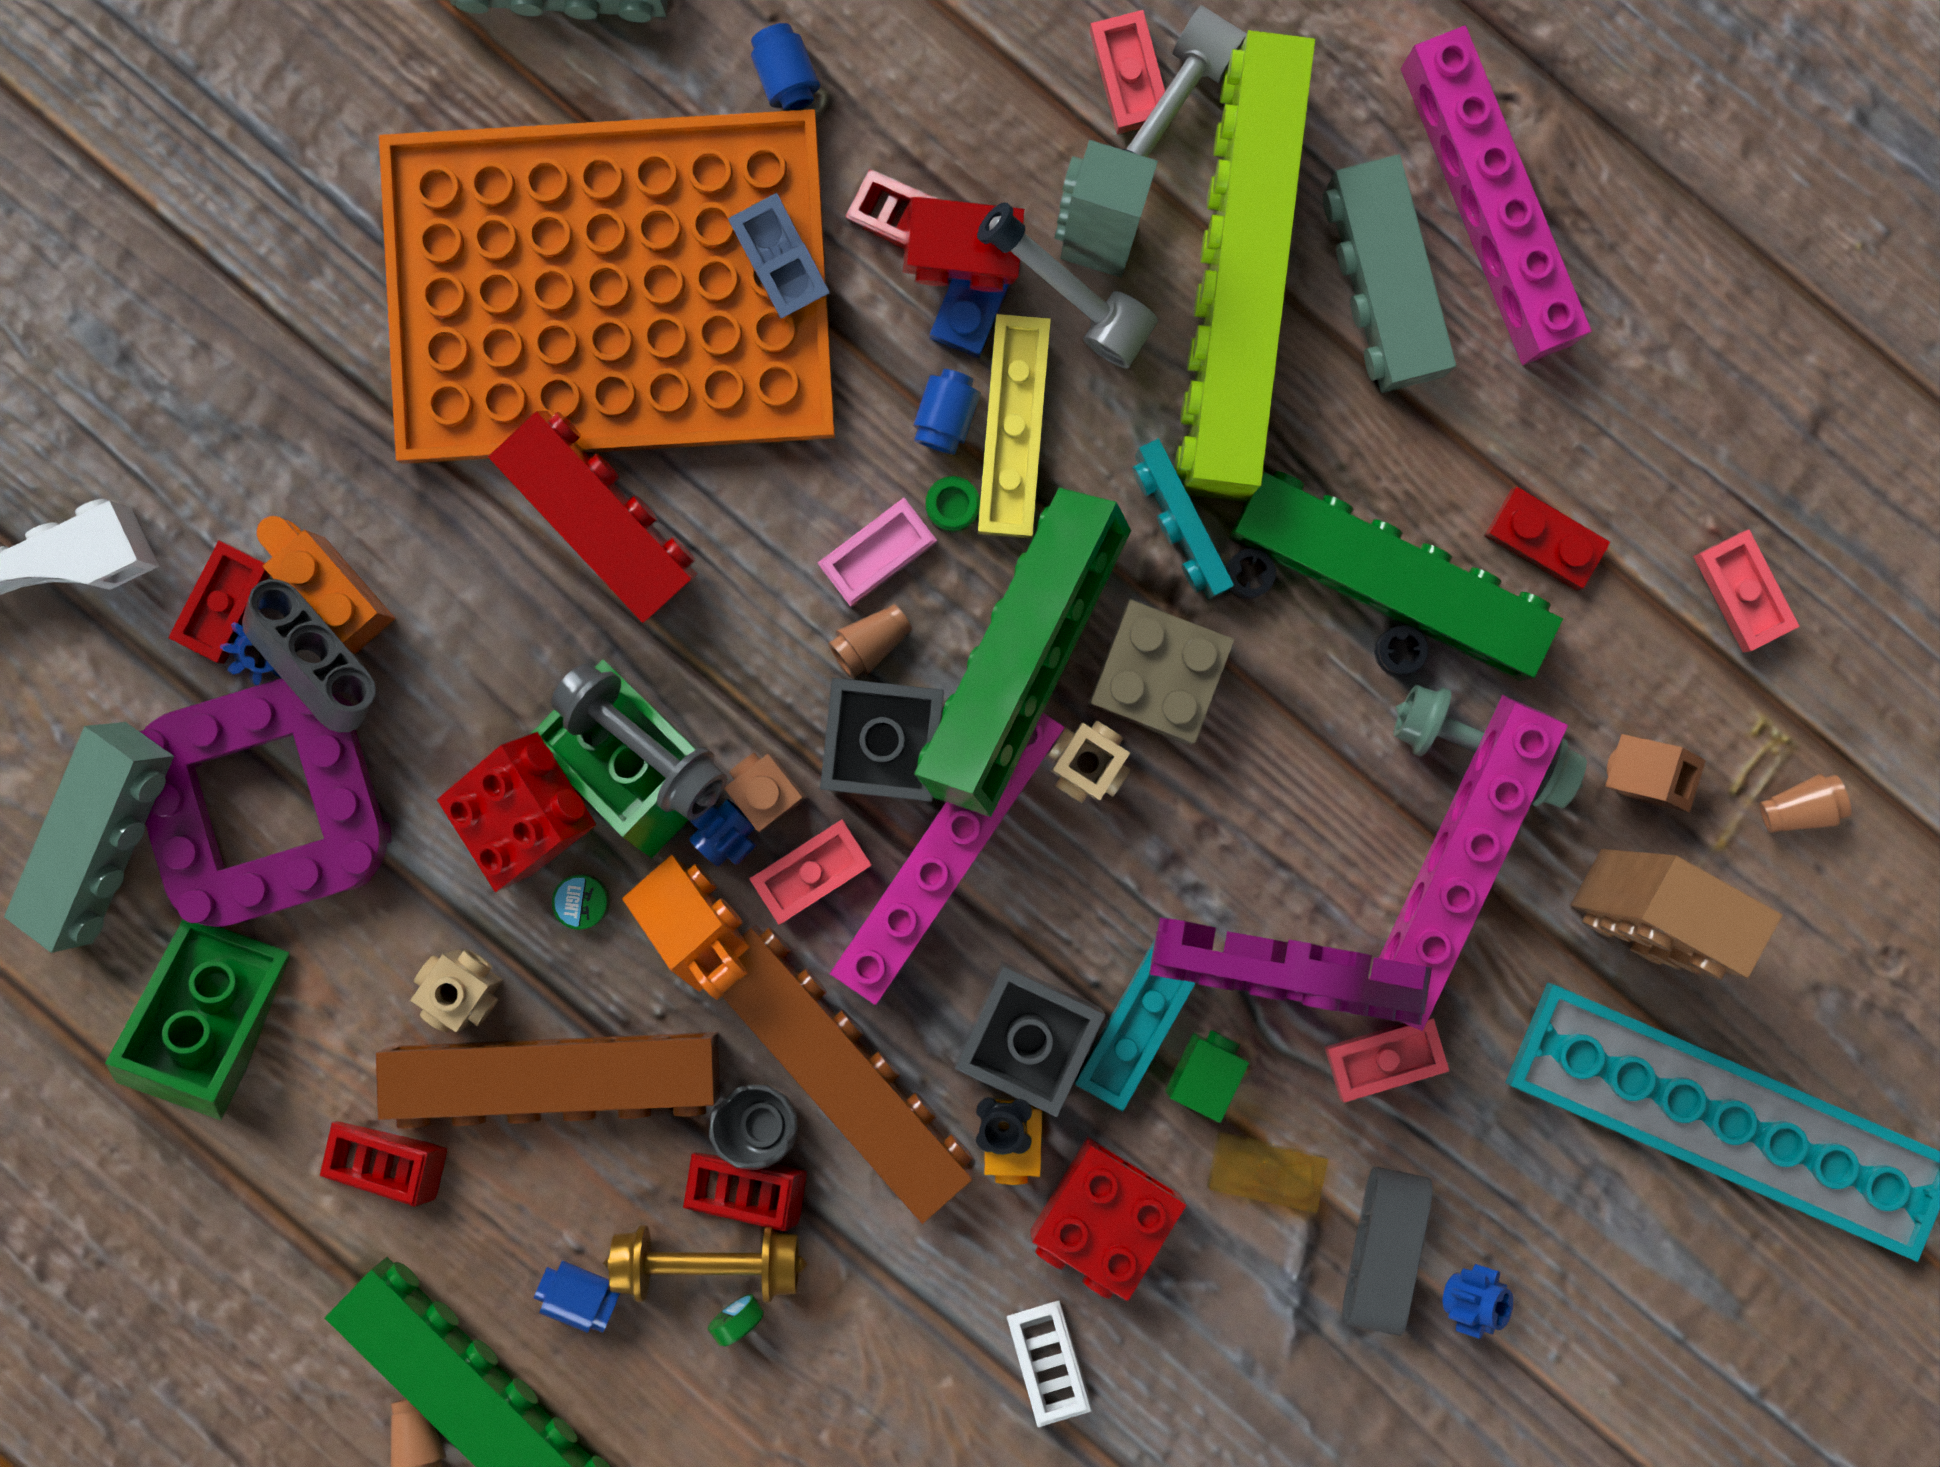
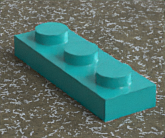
M1157 438L1139 447L1134 456L1138 464L1132 467L1134 477L1145 496L1154 494L1163 512L1157 515V520L1167 541L1171 545L1176 542L1179 543L1187 559V562L1181 564L1189 585L1195 593L1203 590L1207 600L1228 591L1234 584L1160 439Z
M1155 939L1074 1081L1075 1085L1122 1112L1196 984L1195 982L1149 974Z

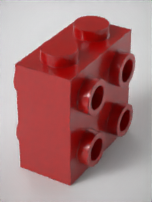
M538 731L500 745L436 799L495 893L532 876L597 825Z
M1087 1136L1030 1229L1032 1243L1037 1245L1035 1253L1050 1265L1063 1270L1065 1265L1068 1264L1085 1275L1082 1282L1095 1293L1106 1299H1111L1115 1293L1124 1300L1129 1301L1187 1205L1180 1193Z

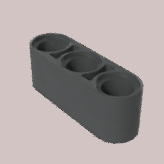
M268 579L258 583L250 592L242 620L243 631L249 641L321 724L329 730L336 732H350L357 729L364 722L376 693L375 682L371 675L293 586L278 579ZM272 608L282 613L284 618L271 620L264 617L259 610ZM300 650L312 651L320 657L321 661L318 663L305 662L297 656L296 652ZM336 692L351 694L358 704L355 706L342 705L334 699L332 694Z
M1376 1166L1372 1168L1365 1189L1342 1308L1344 1324L1398 1336L1404 1333L1409 1317L1432 1202L1433 1188L1429 1177Z

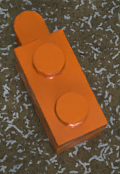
M278 516L266 517L259 523L256 531L257 538L272 556L263 565V568L273 579L287 582L293 586L352 654H356L396 619L325 537L305 529L302 531L295 523Z
M671 854L629 891L622 900L668 968L700 992L704 988L709 995L718 1000L728 988L748 973L738 959L750 948L737 930L743 924V921L722 898L718 901L715 900L711 893L717 889V885L698 864L695 863L692 867L688 868Z

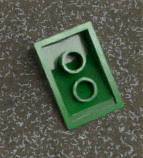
M601 660L595 667L601 673L612 671L621 679V690L613 705L617 710L680 761L697 749L605 660ZM553 710L530 734L538 731L575 789L624 839L652 859L688 821L686 817L677 811L665 812L657 805V796L666 778L601 724H596L592 729L581 735L573 736L564 729V718Z
M182 919L105 1062L115 1082L222 1120L247 1070L289 961L290 952L222 927L189 923Z

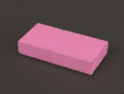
M902 498L820 560L818 565L852 608L934 546L937 540L907 500Z

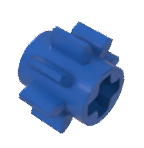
M233 622L231 627L237 634L233 644L224 643L220 645V649L233 653L236 661L230 664L227 669L228 672L235 675L248 668L250 669V682L254 685L260 684L262 673L271 672L273 675L281 678L262 655L258 659V664H255L254 658L245 655V646L253 644L245 635L243 626Z
M726 799L719 808L715 804L712 805L702 816L690 821L698 828L689 838L690 842L717 867L727 858L735 865L739 864L757 846L748 837L755 830V827L740 808L729 799Z
M1475 1264L1472 1270L1463 1268L1461 1274L1455 1273L1449 1278L1443 1293V1308L1449 1314V1319L1457 1321V1332L1481 1339L1484 1332L1493 1335L1494 1330H1502L1507 1325L1513 1310V1294L1507 1289L1506 1284L1499 1282V1271Z

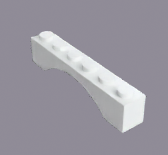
M97 499L78 507L75 510V517L59 525L55 522L39 525L26 532L25 537L27 540L10 548L0 546V595L21 587L52 582L80 583L111 590L159 567L133 509L110 500L108 501L107 499Z

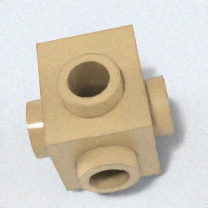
M1095 721L1092 728L1081 723L1075 732L1065 727L1048 756L1056 760L1050 771L1060 777L1055 787L1080 803L1084 802L1087 795L1095 800H1101L1106 792L1113 797L1131 770L1124 765L1130 752L1119 746L1124 738L1098 721ZM1083 752H1091L1097 758V767L1091 773L1082 772L1077 765L1078 757Z
M457 949L442 954L440 958L433 955L426 961L414 979V983L420 987L410 1001L423 1009L420 1016L432 1027L442 1032H448L450 1029L458 1032L473 1024L480 1026L498 1001L493 994L503 979L490 971L492 965L480 955L468 949H464L463 952ZM448 983L457 989L458 996L456 1000L443 992Z

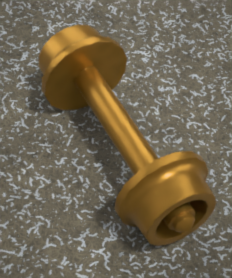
M640 1225L636 1232L614 1234L610 1255L603 1262V1265L609 1271L611 1292L631 1294L637 1302H644L647 1298L650 1275H761L763 1302L771 1303L776 1295L797 1293L799 1273L805 1269L808 1263L802 1256H799L798 1235L777 1233L769 1227H765L762 1253L651 1252L649 1227L647 1225Z

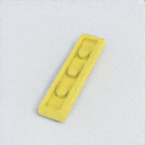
M996 314L978 534L1032 539L1050 318Z

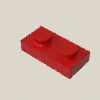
M1519 487L1511 489L1484 535L1576 591L1584 589L1611 543Z
M218 540L168 638L216 663L225 664L230 653L220 649V645L224 643L233 644L237 634L233 631L231 624L235 622L242 626L251 590L258 583L270 578V574L263 568L265 562L226 542Z

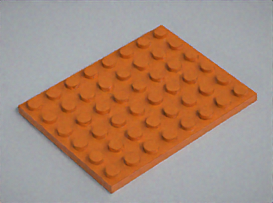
M815 109L379 135L395 456L397 462L411 464L489 459L488 456L536 411H548L552 416L556 412H560L580 433L581 437L576 442L586 453L835 438L827 295L780 318L728 221V218L777 193L826 284L817 116Z

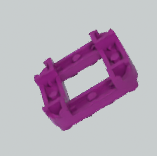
M283 679L274 680L163 714L153 720L144 730L139 731L174 756L165 776V786L156 797L145 825L165 892L170 902L185 921L214 927L248 922V920L359 888L368 883L380 867L387 850V844L392 841L390 822H383L356 729L350 732L329 730L320 723ZM339 692L332 694L334 699L340 704L353 706L350 700L345 699ZM293 735L324 839L225 869L195 768L202 766L203 762Z
M1160 917L1151 959L1150 975L1181 981L1185 980L1231 991L1234 989L1249 991L1250 995L1285 1001L1286 998L1300 1001L1305 1006L1421 1025L1422 1014H1425L1432 972L1430 967L1374 957L1369 980L1372 955L1290 939L1288 942L1229 931L1226 934L1224 951L1219 952L1213 951L1216 927Z

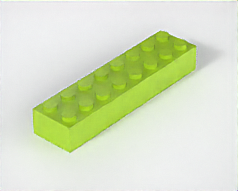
M1248 30L1241 50L1232 49L1228 69L1224 70L1220 103L1226 104L1224 106L1222 122H1218L1213 149V156L1222 157V159H1218L1215 176L1211 177L1207 198V210H1215L1216 213L1211 215L1209 228L1204 231L1200 263L1209 264V270L1204 271L1202 284L1197 286L1194 303V317L1203 319L1202 325L1197 326L1195 338H1191L1187 360V370L1196 371L1195 381L1191 380L1189 391L1184 393L1180 424L1189 425L1188 436H1184L1182 446L1178 445L1174 466L1179 478L1183 479L1182 484L1188 495L1246 502L1261 486L1315 38Z

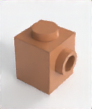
M1621 734L1617 749L1611 753L1608 760V778L1605 787L1631 799L1690 813L1706 760L1683 747Z
M754 752L729 771L734 781L724 788L758 832L767 830L807 798L773 754H767L760 759Z

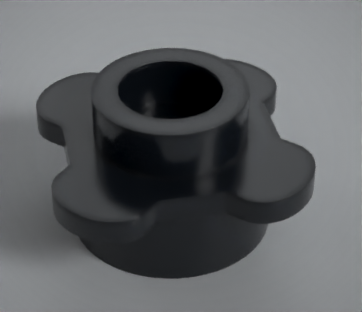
M987 1097L978 1103L976 1113L981 1118V1124L976 1136V1143L980 1149L986 1152L1005 1155L1012 1152L1022 1154L1030 1148L1032 1138L1027 1133V1121L1032 1116V1108L1028 1102L1016 1099L1012 1103H999L995 1099ZM1005 1121L1009 1124V1128L1003 1130L999 1127V1123Z

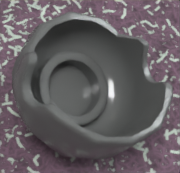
M769 1085L741 1086L736 1088L720 1104L713 1108L710 1117L709 1139L718 1156L734 1167L750 1170L767 1168L779 1162L793 1147L797 1139L796 1133L799 1130L798 1115L789 1098Z

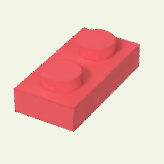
M1144 10L1090 24L1089 32L1117 135L1140 129L1165 92Z
M1750 529L1742 531L1693 556L1743 653L1753 651L1800 627Z
M841 819L749 879L778 925H780L873 864L844 819Z
M1429 1017L1423 1031L1403 1023L1324 1047L1339 1098L1344 1103L1449 1072L1435 1020L1432 1017Z

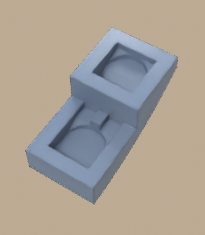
M777 193L728 218L732 229L780 318L830 293Z

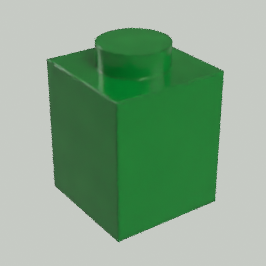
M1210 1030L1207 1038L1193 1032L1165 1089L1169 1098L1221 1123L1249 1065V1062L1237 1053L1241 1044L1214 1030Z

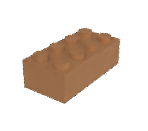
M1610 849L1600 850L1570 904L1573 908L1586 914L1582 920L1584 925L1609 938L1616 936L1627 942L1634 941L1630 950L1644 959L1657 965L1664 963L1677 970H1680L1682 967L1697 975L1703 972L1721 981L1726 973L1749 978L1783 916L1781 913L1677 855Z

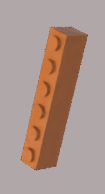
M757 924L742 935L750 948L738 957L748 973L728 988L722 997L920 1223H925L973 1180L972 1168L968 1165L973 1160L972 1155L955 1135L951 1134L945 1139L931 1122L937 1116L919 1094L915 1092L908 1097L899 1087L895 1080L900 1077V1074L888 1058L880 1051L872 1056L858 1039L864 1033L851 1016L843 1009L835 1014L825 1003L822 997L827 994V991L821 982L807 968L799 973L785 956L791 950L784 940L771 927H768L763 932Z
M718 1032L390 1046L376 1052L378 1120L396 1119L397 1128H419L431 1125V1118L452 1117V1125L471 1126L486 1123V1115H507V1122L513 1124L537 1122L541 1120V1113L562 1112L564 1121L595 1119L596 1111L618 1110V1118L621 1119L651 1116V1108L673 1107L674 1116L703 1115L707 1113L706 1106H714L720 1098Z

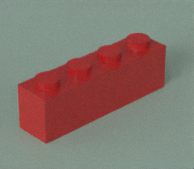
M536 411L499 445L488 458L632 613L644 623L697 575V572L690 566L695 562V558L677 538L672 536L667 541L652 525L658 520L656 515L639 497L634 495L629 500L614 484L619 479V476L606 460L598 454L590 458L577 444L576 441L581 435L560 412H556L552 416L548 411Z

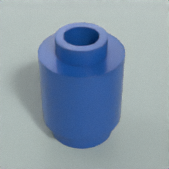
M788 23L774 24L757 32L751 39L754 49L751 52V59L770 106L783 108L784 111L801 110L809 106L814 101L813 95L819 90L820 83L801 35L794 33L791 25Z
M943 369L941 376H929L913 424L917 429L914 438L916 443L943 453L956 454L958 444H963L966 441L981 395L980 391L972 387L974 381L972 377L950 369Z
M562 1260L558 1270L550 1267L546 1268L533 1299L543 1302L539 1314L586 1333L589 1332L590 1328L603 1333L620 1293L611 1292L609 1279Z

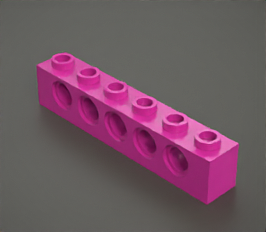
M1466 25L1414 45L1400 68L1522 366L1574 345L1592 330Z
M1502 695L1379 956L1381 959L1432 968L1425 1014H1422L1421 1025L1402 1022L1421 1031L1424 1030L1568 727L1567 724L1555 717Z
M1042 713L992 817L948 802L945 803L831 970L830 975L874 1005L878 1003L1065 728L1045 713Z

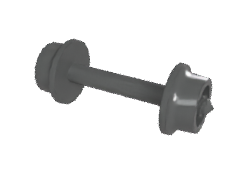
M582 664L569 672L557 686L551 700L552 708L564 718V729L573 736L581 735L599 723L666 778L657 796V805L665 812L675 810L691 821L702 816L712 805L716 804L727 783V776L714 764V754L706 747L698 748L680 761L613 706L621 690V679L612 671L601 673L590 664Z

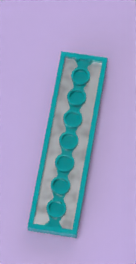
M1547 982L1507 1076L1506 1084L1916 1262L1919 1261L1940 1210V1151Z

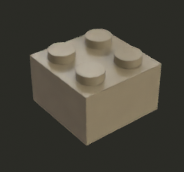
M1130 599L1123 609L1087 707L1187 745L1194 744L1235 639Z

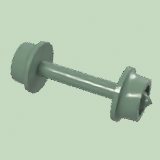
M1415 685L1406 700L1395 706L1398 717L1394 726L1393 736L1411 745L1412 753L1420 757L1428 751L1436 736L1476 752L1484 732L1446 716L1451 700V690L1441 687L1438 691H1433ZM1562 738L1531 803L1534 806L1545 802L1564 808L1574 798L1578 789L1583 787L1582 780L1587 765L1586 757L1569 749L1566 739Z

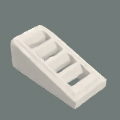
M1060 1300L1008 1315L1007 1320L1037 1427L1091 1412L1093 1410ZM1053 1320L1056 1331L1026 1340L1024 1328ZM1056 1342L1060 1343L1062 1353L1033 1361L1030 1350ZM1066 1364L1069 1375L1042 1383L1039 1382L1037 1372ZM1072 1386L1075 1397L1046 1405L1043 1394Z

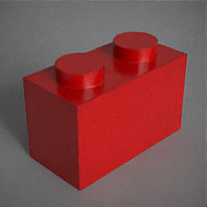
M912 197L908 206L903 273L915 274L916 283L931 286H947L949 278L971 280L970 288L974 290L1001 292L1003 291L1004 284H1012L1019 277L1020 259L1011 251L1003 253L994 244H984L977 238L978 229L982 221L996 205ZM1013 207V216L1023 224L1025 209Z

